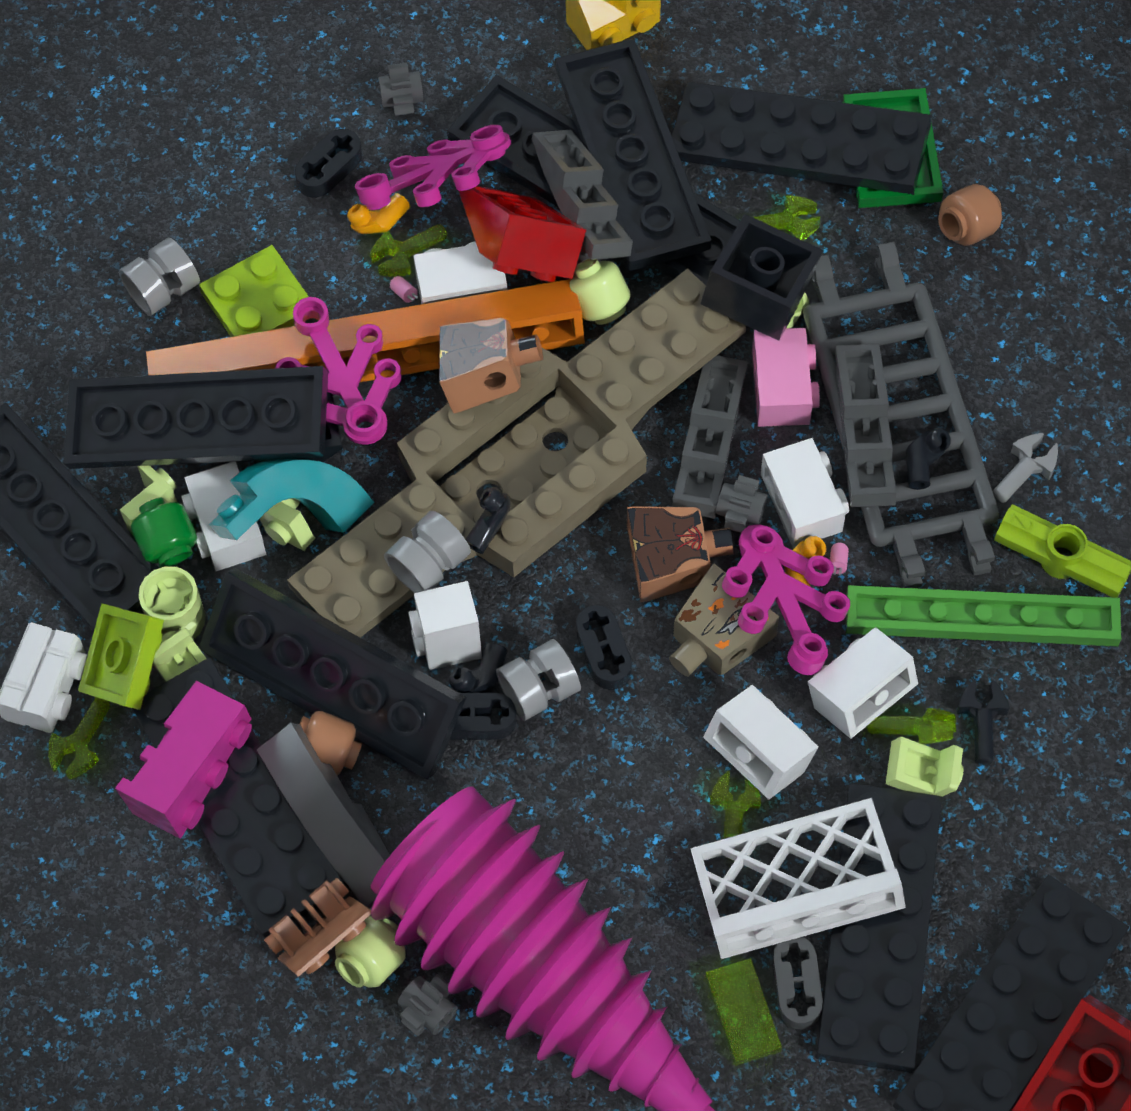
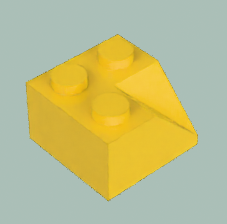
M566 0V23L585 49L590 50L621 42L639 32L644 33L653 28L656 23L660 22L661 0Z

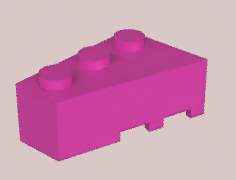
M196 681L165 721L164 727L168 730L158 747L154 748L147 745L140 754V760L146 762L132 781L123 777L115 787L132 814L179 839L182 838L187 828L193 829L203 814L204 804L202 802L211 788H218L225 778L228 770L226 762L234 748L240 749L250 735L252 729L251 717L245 705Z

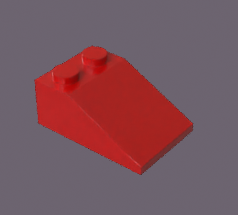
M482 186L459 191L479 253L493 262V269L512 275H517L518 269L531 271V276L548 282H555L556 276L573 279L586 233L585 228L535 197Z
M1091 995L1082 998L1012 1111H1131V1021Z

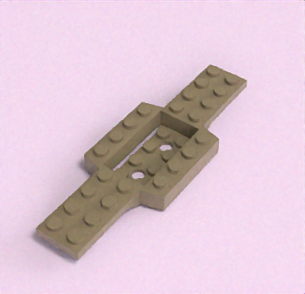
M687 268L568 362L542 348V361L520 366L521 387L517 392L454 414L448 403L397 442L399 460L412 483L287 579L289 588L308 609L361 638L414 596V592L397 578L384 558L385 552L401 537L413 538L411 529L430 510L438 512L449 520L466 539L485 510L480 506L479 498L477 497L478 489L485 484H495L500 487L502 493H507L510 497L511 509L484 553L479 554L470 549V555L463 561L480 556L510 576L515 577L646 472L647 455L632 429L653 405L746 332V325L701 305L706 285ZM556 388L555 397L550 398L536 412L523 422L515 425L509 433L488 449L483 450L477 458L455 475L450 476L441 486L435 483ZM559 432L567 437L568 444L562 450L551 451L543 445V439L549 433Z

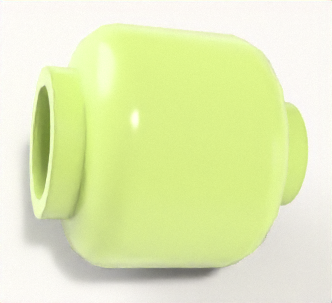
M590 258L576 266L575 274L570 281V289L578 296L582 318L602 325L612 322L623 315L626 311L625 305L630 299V290L618 266L611 261H598V259L591 260Z
M369 916L364 920L367 925L360 934L348 942L341 940L335 945V955L337 958L335 966L340 975L355 987L366 986L372 988L380 986L406 958L405 946H398L394 941L398 926L389 919L374 920Z

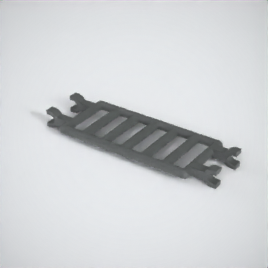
M889 242L877 246L879 258H875L876 269L882 278L885 289L839 298L829 256H821L810 279L814 290H816L819 302L806 305L803 309V317L811 343L815 344L816 360L842 447L843 439L837 370L833 357L836 345L879 344V346L925 337L931 357L884 366L885 383L936 374L942 394L889 405L888 422L891 423L948 411L955 432L949 433L951 445L945 452L960 449L967 470L930 477V486L922 490L909 488L908 482L895 484L897 491L896 502L973 487L979 509L887 528L884 526L879 506L861 507L872 544L876 547L893 545L904 588L922 587L921 576H925L926 572L914 540L960 530L968 550L973 576L990 573L992 570L990 562L995 560V555L989 540H987L983 526L997 522L1000 517L999 510L926 286L923 283L905 284L895 242ZM913 301L919 321L829 339L822 321L824 318ZM914 440L892 444V462L906 460V449Z

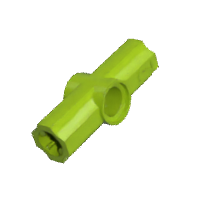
M1013 504L1006 512L994 538V541L1041 563L1045 572L1057 579H1068L1071 577L1112 598H1118L1131 573L1130 560L1087 540L1084 532L1077 526L1071 524H1060L1057 526ZM1055 548H1066L1070 550L1073 555H1061L1056 551Z

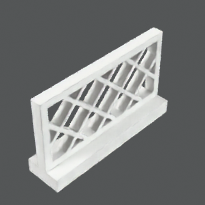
M872 798L690 848L721 959L906 908L902 883L897 868L895 869ZM867 816L870 826L861 840L841 832V829L848 820ZM814 830L825 835L815 853L795 844L802 833ZM873 838L877 847L870 845ZM834 840L855 849L845 866L824 857ZM769 843L780 848L771 864L766 865L750 857L756 846ZM789 853L809 862L799 879L779 871L780 866ZM863 854L880 860L885 872L866 877L853 870ZM723 855L734 860V863L725 877L721 878L706 871L704 860ZM743 866L763 874L752 892L733 883ZM818 866L838 875L831 887L818 889L807 884ZM772 879L792 888L786 899L772 902L761 896ZM710 884L717 886V889L714 892V894L712 892ZM726 892L746 900L740 912L719 917L717 906Z

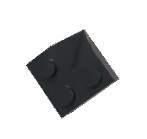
M744 214L710 271L701 305L779 341L797 310L823 250Z

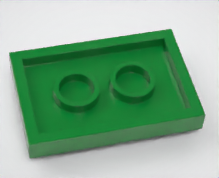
M926 88L843 94L842 103L930 114ZM932 123L914 195L855 186L858 208L942 202L943 187Z

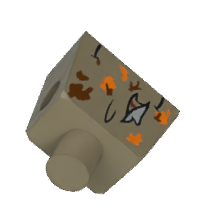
M715 563L707 571L674 621L673 636L682 645L669 657V660L677 671L687 677L702 663H705L715 673L723 675L777 635L779 616L771 609L768 611V620L760 633L750 634L739 627L738 617L743 606L753 602L755 596L749 591L740 598H735L725 593L722 588V582L726 572ZM748 616L750 619L758 621L754 616Z

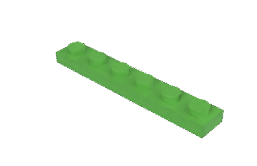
M848 585L846 596L850 600V608L846 614V634L866 635L876 627L886 636L1117 647L1121 641L1120 598Z

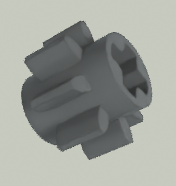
M407 63L387 65L389 75L378 77L383 108L393 106L395 116L415 113L413 103L424 102L420 72H409Z
M739 475L735 485L726 482L723 484L717 503L716 515L725 517L724 528H730V530L742 533L749 524L760 525L768 494L758 492L759 480Z
M438 974L430 983L422 976H418L405 988L398 999V1004L405 1009L400 1014L401 1022L417 1036L425 1028L433 1035L438 1034L447 1026L458 1009L451 1002L455 994L451 995L448 993L449 984Z

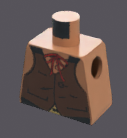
M504 318L440 326L439 382L453 414L517 392L521 387L520 366L543 360L542 347L537 334L516 339L509 321Z
M627 507V530L640 602H647L698 586L710 569L711 557L733 554L730 528L704 531L701 511L696 507Z

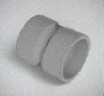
M169 237L148 251V259L145 260L138 257L119 270L120 279L126 290L140 309L148 316L154 315L170 304L172 294L182 296L200 283L199 275L190 258L178 243Z
M430 510L411 529L413 538L401 537L385 552L384 558L397 578L412 592L417 593L434 589L444 578L442 569L448 571L450 568H456L470 555L471 550L465 538L449 520L438 512Z
M551 639L531 650L529 660L526 661L518 657L496 669V674L504 694L511 698L515 704L517 715L523 721L546 710L548 700L552 699L555 702H560L581 690V684L575 668L555 639ZM539 673H542L545 678L542 682L538 676Z

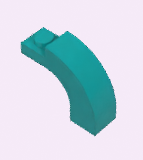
M305 459L266 460L244 469L230 480L240 495H233L225 500L217 509L219 515L209 525L220 538L238 540L271 507L283 500L293 498L304 504L325 530L345 532L375 502L356 480L330 464Z

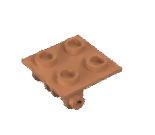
M338 878L331 883L326 880L309 895L310 899L325 916L323 919L306 899L301 901L305 909L317 922L313 928L307 924L294 908L290 911L306 931V934L303 935L287 915L268 929L270 935L264 939V942L275 954L282 949L285 951L277 958L298 977L303 972L311 974L319 969L329 959L328 951L341 940L344 942L352 940L367 925L364 920L371 915V910L350 896L344 900L343 897L349 891Z

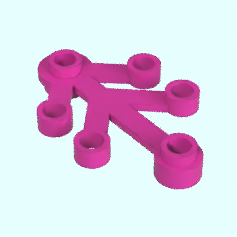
M488 125L474 131L470 136L471 140L450 141L444 139L430 144L427 147L429 156L412 157L405 155L398 157L389 163L394 179L389 181L386 174L375 173L357 181L355 189L359 200L369 210L380 209L391 202L390 195L425 179L422 184L413 189V194L419 207L432 206L441 200L439 187L450 174L457 190L465 191L472 189L480 183L477 171L486 161L499 159L505 154V150L511 145L509 134L503 132L500 125ZM465 163L462 167L456 169L458 165Z
M316 297L301 299L293 308L295 327L301 334L311 337L328 371L327 392L341 396L346 406L345 408L327 403L326 421L343 426L345 435L354 443L367 445L377 442L384 436L387 430V417L382 410L389 390L396 387L401 381L399 363L393 359L385 358L378 361L374 367L375 381L365 401L358 390V385L372 354L379 352L383 347L381 329L373 324H366L358 329L356 333L357 343L346 366L327 330L329 325L327 305ZM310 318L319 320L315 323H305ZM366 336H375L377 338L372 343L363 341ZM286 357L277 362L275 369L308 366L301 365L295 358ZM385 370L395 372L393 376L388 378L380 375ZM365 421L373 424L368 428L358 427L360 423Z
M758 524L748 526L742 531L739 538L742 558L737 566L727 570L722 582V588L729 596L735 598L745 596L752 584V574L757 567L762 568L766 580L753 602L743 606L738 617V625L747 633H760L768 620V611L776 600L794 640L787 656L790 666L800 674L814 675L822 669L828 656V649L821 636L811 633L797 600L819 611L826 620L831 622H840L845 618L850 608V600L839 591H830L825 595L785 574L781 566L783 565L804 575L808 583L820 587L825 586L829 582L834 571V566L828 558L813 556L807 559L785 547L781 536L774 529ZM814 569H818V570L822 571L823 573H819V572L815 571ZM732 580H738V581H740L742 584H737V583L733 582ZM830 604L836 605L840 609H836L832 607ZM748 616H754L758 621L752 620Z

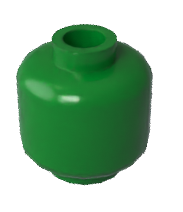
M156 498L139 507L140 515L132 522L131 531L147 562L159 563L160 568L170 567L186 560L193 554L191 548L197 542V534L182 504L177 502L165 503L163 498Z

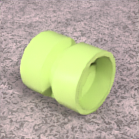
M167 566L152 571L144 578L139 588L138 598L144 615L164 620L161 630L162 636L170 631L179 632L183 628H187L192 638H196L205 625L206 614L194 578L181 568Z

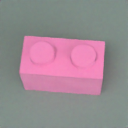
M786 328L779 341L754 330L752 361L758 427L810 425L812 408H819L820 395L818 382H811L810 370H816L815 344H807L806 328Z

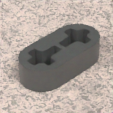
M799 937L776 945L772 967L778 1012L781 1020L793 1029L804 1030L810 1028L818 1021L822 1011L823 999L815 948L808 939ZM795 949L799 957L807 958L801 962L799 977H793L790 962H782V959L787 958L788 950ZM794 988H802L804 1002L813 1004V1006L808 1007L806 1016H798L795 1008H788L787 1006L793 1004Z

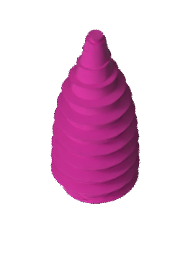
M473 786L464 788L429 814L399 844L381 866L371 884V890L377 895L371 910V917L374 920H383L397 915L401 919L394 939L395 944L398 946L409 945L420 939L427 943L421 960V968L423 970H431L446 963L455 968L448 985V993L451 995L458 994L474 986L479 989L482 995L476 1010L477 1017H486L499 1010L509 1013L511 1018L505 1036L507 1040H513L532 1031L542 1037L537 1060L542 1061L559 1052H563L575 1058L572 1078L580 1077L592 1070L610 1080V1092L622 1088L643 1100L645 1107L652 1106L658 1111H715L710 1106L713 1102L698 1082L699 1078H695L679 1052L681 1043L674 1044L661 1021L667 1007L653 1009L643 991L651 971L631 975L623 960L632 938L613 944L609 943L602 927L611 907L592 914L586 912L579 900L588 878L565 886L556 875L564 851L541 859L532 848L540 825L517 833L508 823L516 799L492 807Z

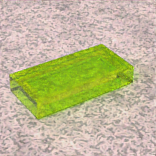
M751 958L705 972V978L735 1066L780 1053L782 1046Z

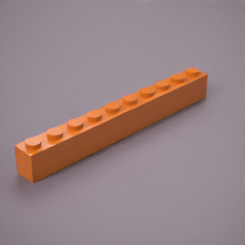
M571 279L329 320L327 327L346 366L357 343L356 333L358 329L366 324H373L381 329L383 347L379 352L372 354L360 382L375 380L374 367L378 361L385 358L393 359L399 363L401 375L440 369V326L504 318L509 321L516 339L537 334L541 347L546 350L585 344L582 310L577 294L570 289ZM295 326L146 351L148 375L275 369L277 362L286 357L297 359L301 365L308 367L323 366L326 369L311 337L301 334ZM366 336L363 341L372 343L377 338L375 336ZM385 370L380 375L388 378L393 376L395 372Z

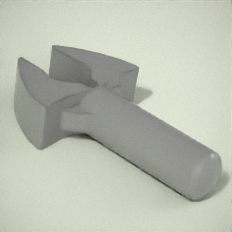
M1044 433L1029 435L1014 442L1011 453L1019 457V463L992 491L994 498L1001 503L1007 502L1031 474L1040 473L1047 480H1050L1057 462L1058 444L1056 443L1047 455L1032 459V451L1042 443Z

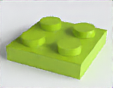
M273 245L199 284L201 294L231 337L295 326L293 308L298 301L309 297Z
M101 603L78 691L140 710L143 697L149 689V675L154 656L161 645V630L164 620Z

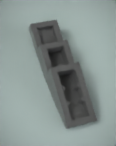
M572 130L534 132L532 142L558 207L564 216L586 229L582 247L589 258L596 260L631 256L633 241L616 221L618 204L602 186L604 169Z
M879 344L836 345L838 396L851 507L896 505L897 491L892 466L893 446L888 422L889 402Z
M715 356L702 367L691 411L690 425L682 453L681 467L673 495L672 507H696L700 509L701 516L715 519L748 361Z
M290 723L260 746L257 751L280 791L330 864L364 906L371 908L377 896L371 890L372 881L390 854L362 804L352 803L333 767L320 761L301 725Z

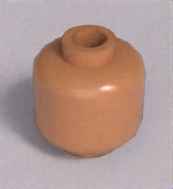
M972 184L948 195L942 201L938 218L940 229L948 239L953 240L957 244L963 246L975 244L994 234L1000 227L1002 221L1001 203L998 197L983 185Z
M323 711L315 712L311 715L310 719L303 716L299 724L303 728L320 761L330 764L337 776L343 767L352 770L362 745L354 741L356 734L354 724Z

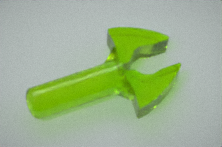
M794 195L786 196V208L783 212L753 217L779 230L786 229L800 240H805L819 228L821 216L806 220L798 218L797 216L815 214L817 203Z
M437 224L404 241L394 240L390 232L387 231L374 244L370 252L371 263L382 259L384 256L391 255L394 256L392 260L378 265L379 275L387 277L410 275L411 266L408 262L410 256L447 238V231L442 224Z
M95 697L72 735L62 738L52 733L49 741V762L54 772L59 767L62 758L66 754L74 752V750L76 757L66 770L69 779L82 775L96 765L99 759L95 752L89 750L88 743L110 709L109 701Z
M927 708L923 716H878L867 725V729L871 734L918 735L919 744L936 743L953 739V732H956V716L948 711Z
M730 770L718 780L710 795V805H721L725 810L723 839L742 834L744 812L749 808L760 809L761 807L759 790L746 778L745 792L739 795L737 801L733 800V795L728 791Z

